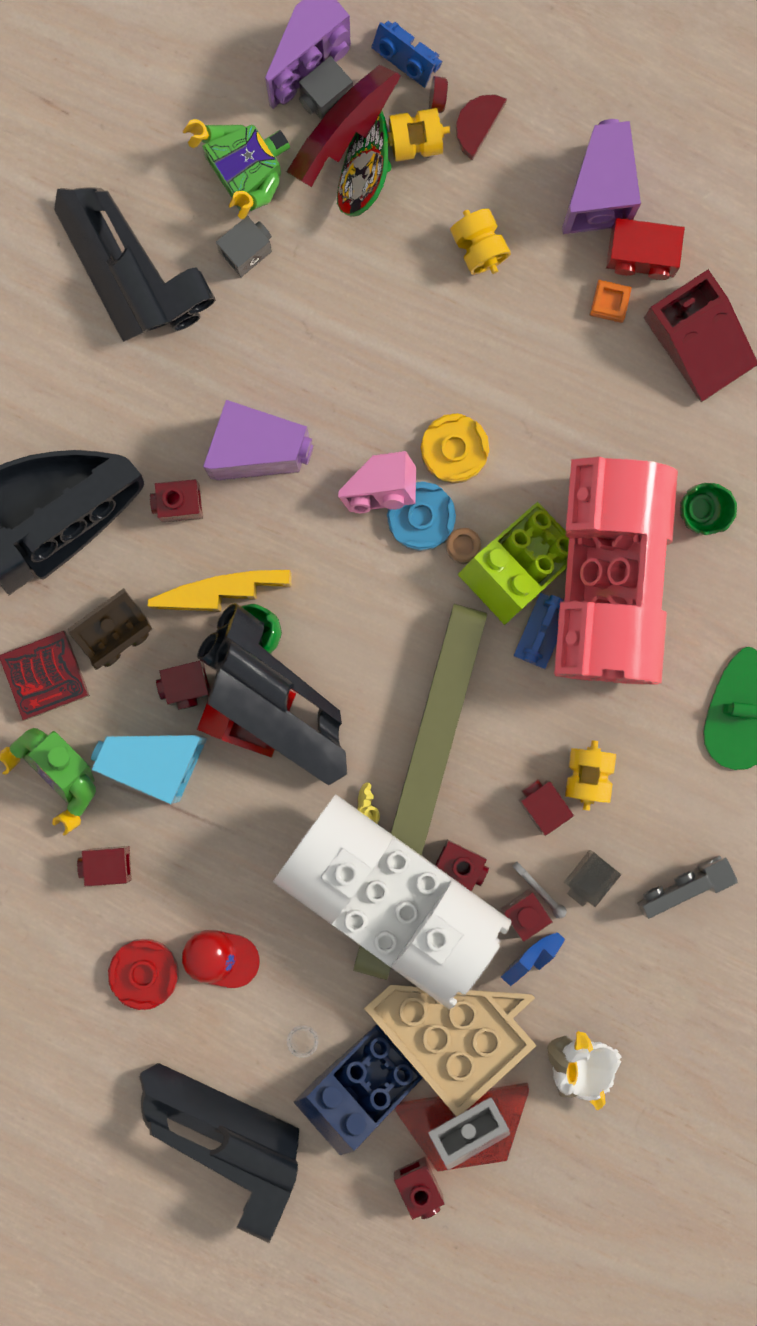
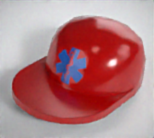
M204 930L194 934L186 942L182 951V964L185 972L193 980L200 983L227 988H239L247 985L256 976L260 965V957L256 946L243 936L218 930Z

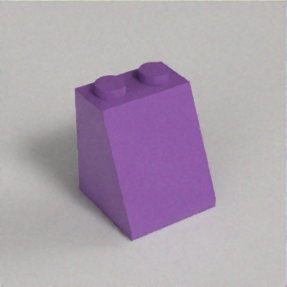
M607 119L594 126L562 226L563 234L611 229L616 218L634 219L641 205L630 121L619 122L618 119Z
M226 400L203 467L209 477L214 480L295 473L300 471L302 464L308 465L314 445H311L312 439L309 437L307 426Z

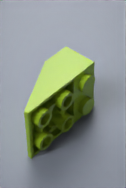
M537 501L481 550L457 575L495 616L506 625L567 568L569 538L566 537V531Z

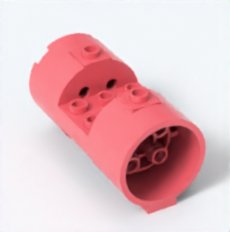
M602 457L571 459L566 537L569 538L565 597L564 602H560L555 676L622 684L659 685V683H662L667 612L662 610L666 545L673 542L677 469L660 463L632 459H606Z

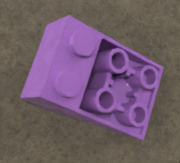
M302 0L295 6L265 77L269 104L272 109L280 103H288L296 95L299 81L331 56L335 61H338L349 51V46L351 45L350 15L337 0Z

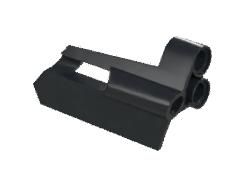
M96 187L57 189L54 210L123 342L167 324H170L174 331L183 330L196 323L200 319L199 312L207 309L216 301L202 272L197 267L178 274L166 283L163 281L108 191ZM101 211L106 212L125 248L123 253Z

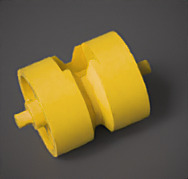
M437 108L417 111L415 117H411L408 112L389 115L390 132H388L389 146H392L395 162L414 159L416 153L419 152L423 157L443 154L442 138H444V134L450 133V127H443L440 124Z
M485 208L470 213L469 209L463 211L464 217L450 228V232L458 248L466 249L467 251L463 258L470 273L476 275L489 269L492 274L497 273L498 269L496 266L504 262L511 255V252L503 236L494 232L498 226L491 210Z
M594 740L591 741V747H587V750L571 748L569 768L573 771V775L567 777L565 797L580 799V802L583 803V810L590 811V804H594V801L611 802L613 783L608 780V776L614 774L616 754L601 752V748H598L599 741Z

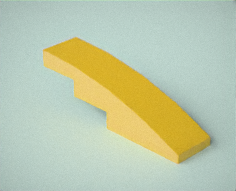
M256 570L214 576L179 586L148 599V607L160 610L221 612L222 598L256 599L257 586L291 587L292 573L290 570Z

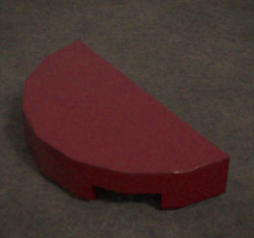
M495 94L481 95L470 100L460 111L456 123L457 140L462 152L472 161L506 105L507 98Z

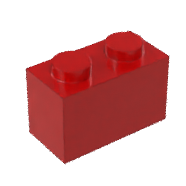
M616 218L611 228L606 269H613L616 274L623 276H632L636 272L649 274V278L654 280L674 278L680 268L685 227Z

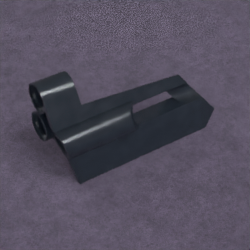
M232 603L218 619L217 631L210 634L203 641L197 653L199 660L217 671L207 704L325 784L330 785L347 775L346 752L341 748L339 742V728L342 724L340 710L262 648L259 642L264 630V623L237 603ZM291 689L319 708L317 718L318 731L287 710V698Z
M160 1063L141 1072L139 1076L143 1090L141 1112L144 1123L150 1130V1135L251 1192L236 1228L269 1243L296 1181L299 1128ZM167 1118L222 1144L218 1148L210 1150L170 1131Z

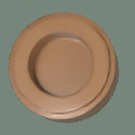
M468 528L454 530L446 542L447 554L457 563H469L481 549L479 536Z

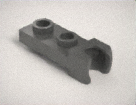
M717 856L698 865L697 867L700 872L697 874L693 870L676 877L674 879L676 884L666 889L658 886L648 890L643 894L645 899L637 902L643 916L650 919L707 890L718 893L737 884L738 880L726 857L721 858V856Z

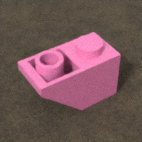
M406 451L373 455L339 490L338 497L349 512L359 514L367 513L372 509L387 508L396 510L404 505L415 504L416 466Z

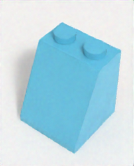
M198 735L106 737L104 742L99 741L92 753L91 760L95 761L92 770L164 802L174 804L180 802L207 738Z

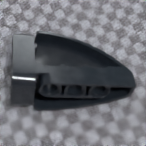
M66 450L28 455L0 465V586L8 596L35 578L31 569L39 579L47 578L89 544L133 501L143 489L144 480L131 461L117 454L98 451Z

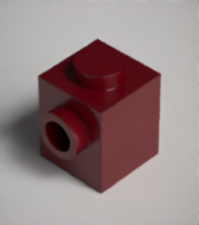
M196 479L154 483L155 493H150V506L152 514H157L158 519L162 523L203 519L200 484Z
M201 660L159 670L161 679L156 680L159 697L161 700L166 699L167 705L176 704L178 710L197 706V699L208 697L211 693L205 665Z
M448 839L435 864L436 867L470 891L473 890L475 884L481 887L489 871V867L485 866L487 861L485 857Z
M426 1157L394 1171V1182L412 1220L421 1217V1219L430 1218L441 1210V1206L445 1205L443 1193Z

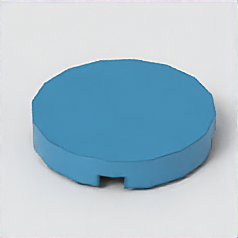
M421 481L416 482L415 504L404 505L396 510L388 509L387 519L389 530L396 541L408 549L425 551L434 549L447 540L453 531L456 513L453 501L442 488L436 484Z

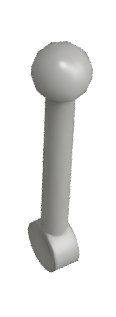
M516 861L512 867L553 909L554 916L559 919L565 917L567 913L566 908L563 905H558Z

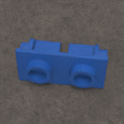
M387 21L385 24L380 22L371 48L425 88L432 72L436 73L443 63L439 59V54L432 51L422 42H419L415 47L411 45L415 37L400 27L397 22L391 23Z
M540 592L513 655L514 657L546 669L557 643L560 602H563V599Z

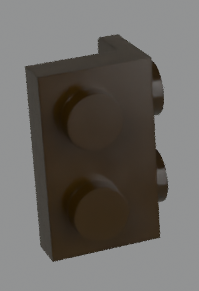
M123 588L69 627L68 633L88 656L95 670H98L102 666L109 667L120 658V653L129 646L136 647L148 638L152 627L148 618Z

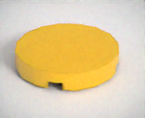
M458 413L443 415L434 420L425 431L421 442L422 461L427 470L439 480L449 483L466 482L477 476L485 466L489 454L488 436L483 427L477 421Z

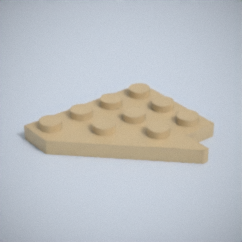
M388 986L364 1010L456 1117L468 1110L537 1046L513 1019L535 999L532 994L469 990L466 995H463L458 991L453 997L457 1000L456 1005L452 1009H448L416 986Z

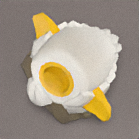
M580 1031L576 1032V1040H571L567 1036L552 1040L547 1047L548 1059L553 1066V1079L560 1097L584 1099L592 1103L596 1110H600L606 1104L605 1093H608L610 1091L609 1088L613 1087L615 1073L621 1064L619 1060L621 1055L618 1053V1050H613L611 1046L608 1047L601 1042H592L586 1033Z

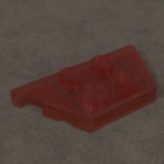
M528 1083L490 1088L469 1108L471 1109L492 1097L509 1128L510 1135L452 1169L508 1160L529 1093ZM439 1096L400 1102L395 1107L396 1113L437 1172L448 1170L428 1133L456 1116Z

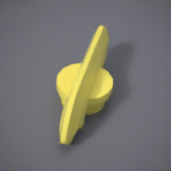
M367 782L362 785L359 791L357 810L378 824L380 813L376 807L371 805V799H374V795L371 793V784Z

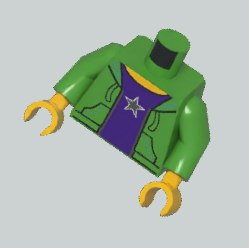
M197 119L190 120L183 130V133L189 132L194 134L188 141V145L191 148H196L201 141L206 143L202 146L205 158L232 198L228 205L229 208L237 206L240 210L238 217L245 219L249 211L269 204L280 183L279 177L281 176L280 164L275 157L290 149V145L282 131L278 130L263 139L254 125L246 127L244 125H204V123Z
M38 728L29 729L14 741L10 747H5L0 752V761L6 766L2 774H8L20 762V758H23L68 804L67 809L52 820L54 826L60 822L64 824L65 831L63 835H66L81 824L80 816L95 796L96 787L93 784L95 780L90 766L58 733L52 731L47 735Z

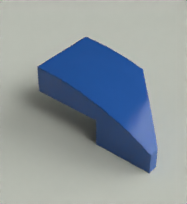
M554 933L539 940L518 957L504 971L501 978L512 986L528 973L533 965L540 970L556 956L565 938L559 933Z

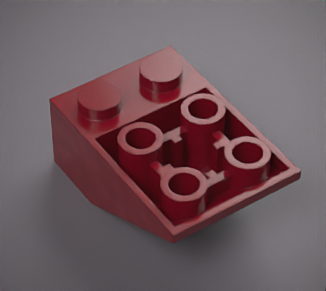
M709 269L651 306L644 316L645 321L700 402H703L757 366V359L734 309Z

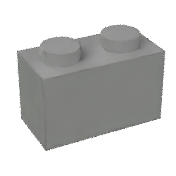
M492 1097L430 1131L428 1134L446 1168L450 1170L508 1137L510 1131Z

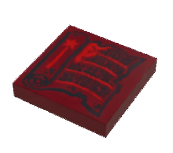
M66 631L56 633L0 655L1 664L22 720L31 719L90 696Z

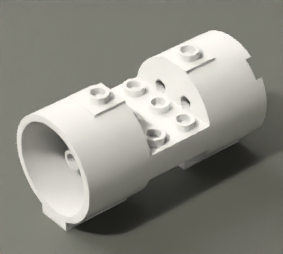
M336 794L273 881L281 889L448 1009H452L456 1005L457 1000L453 997L458 991L466 995L500 947V940L497 938L498 933L502 932L505 935L511 925L509 918Z

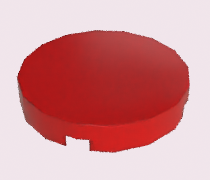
M136 939L122 946L112 957L108 969V981L112 992H114L123 1005L136 1010L153 1009L164 1003L174 992L179 979L178 963L173 953L163 943L152 939Z

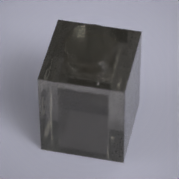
M589 850L564 883L571 888L567 894L582 907L587 902L596 907L622 874L595 852Z

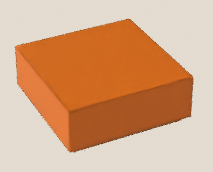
M598 279L589 316L623 323L632 287Z

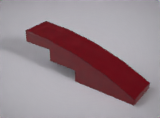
M378 65L357 82L323 117L306 139L286 172L312 187L328 157L339 163L355 133L367 138L401 75L382 65Z

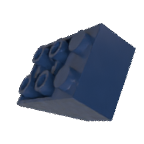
M375 1025L317 1077L293 1103L337 1153L343 1155L354 1152L423 1077L382 1029Z

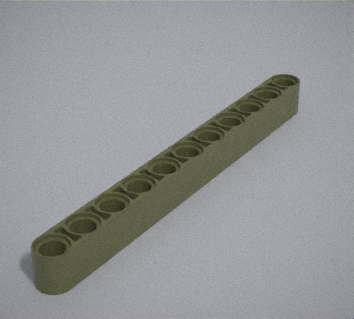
M454 604L391 829L393 836L421 856L487 618V612ZM359 946L353 971L387 980L391 967L362 946Z

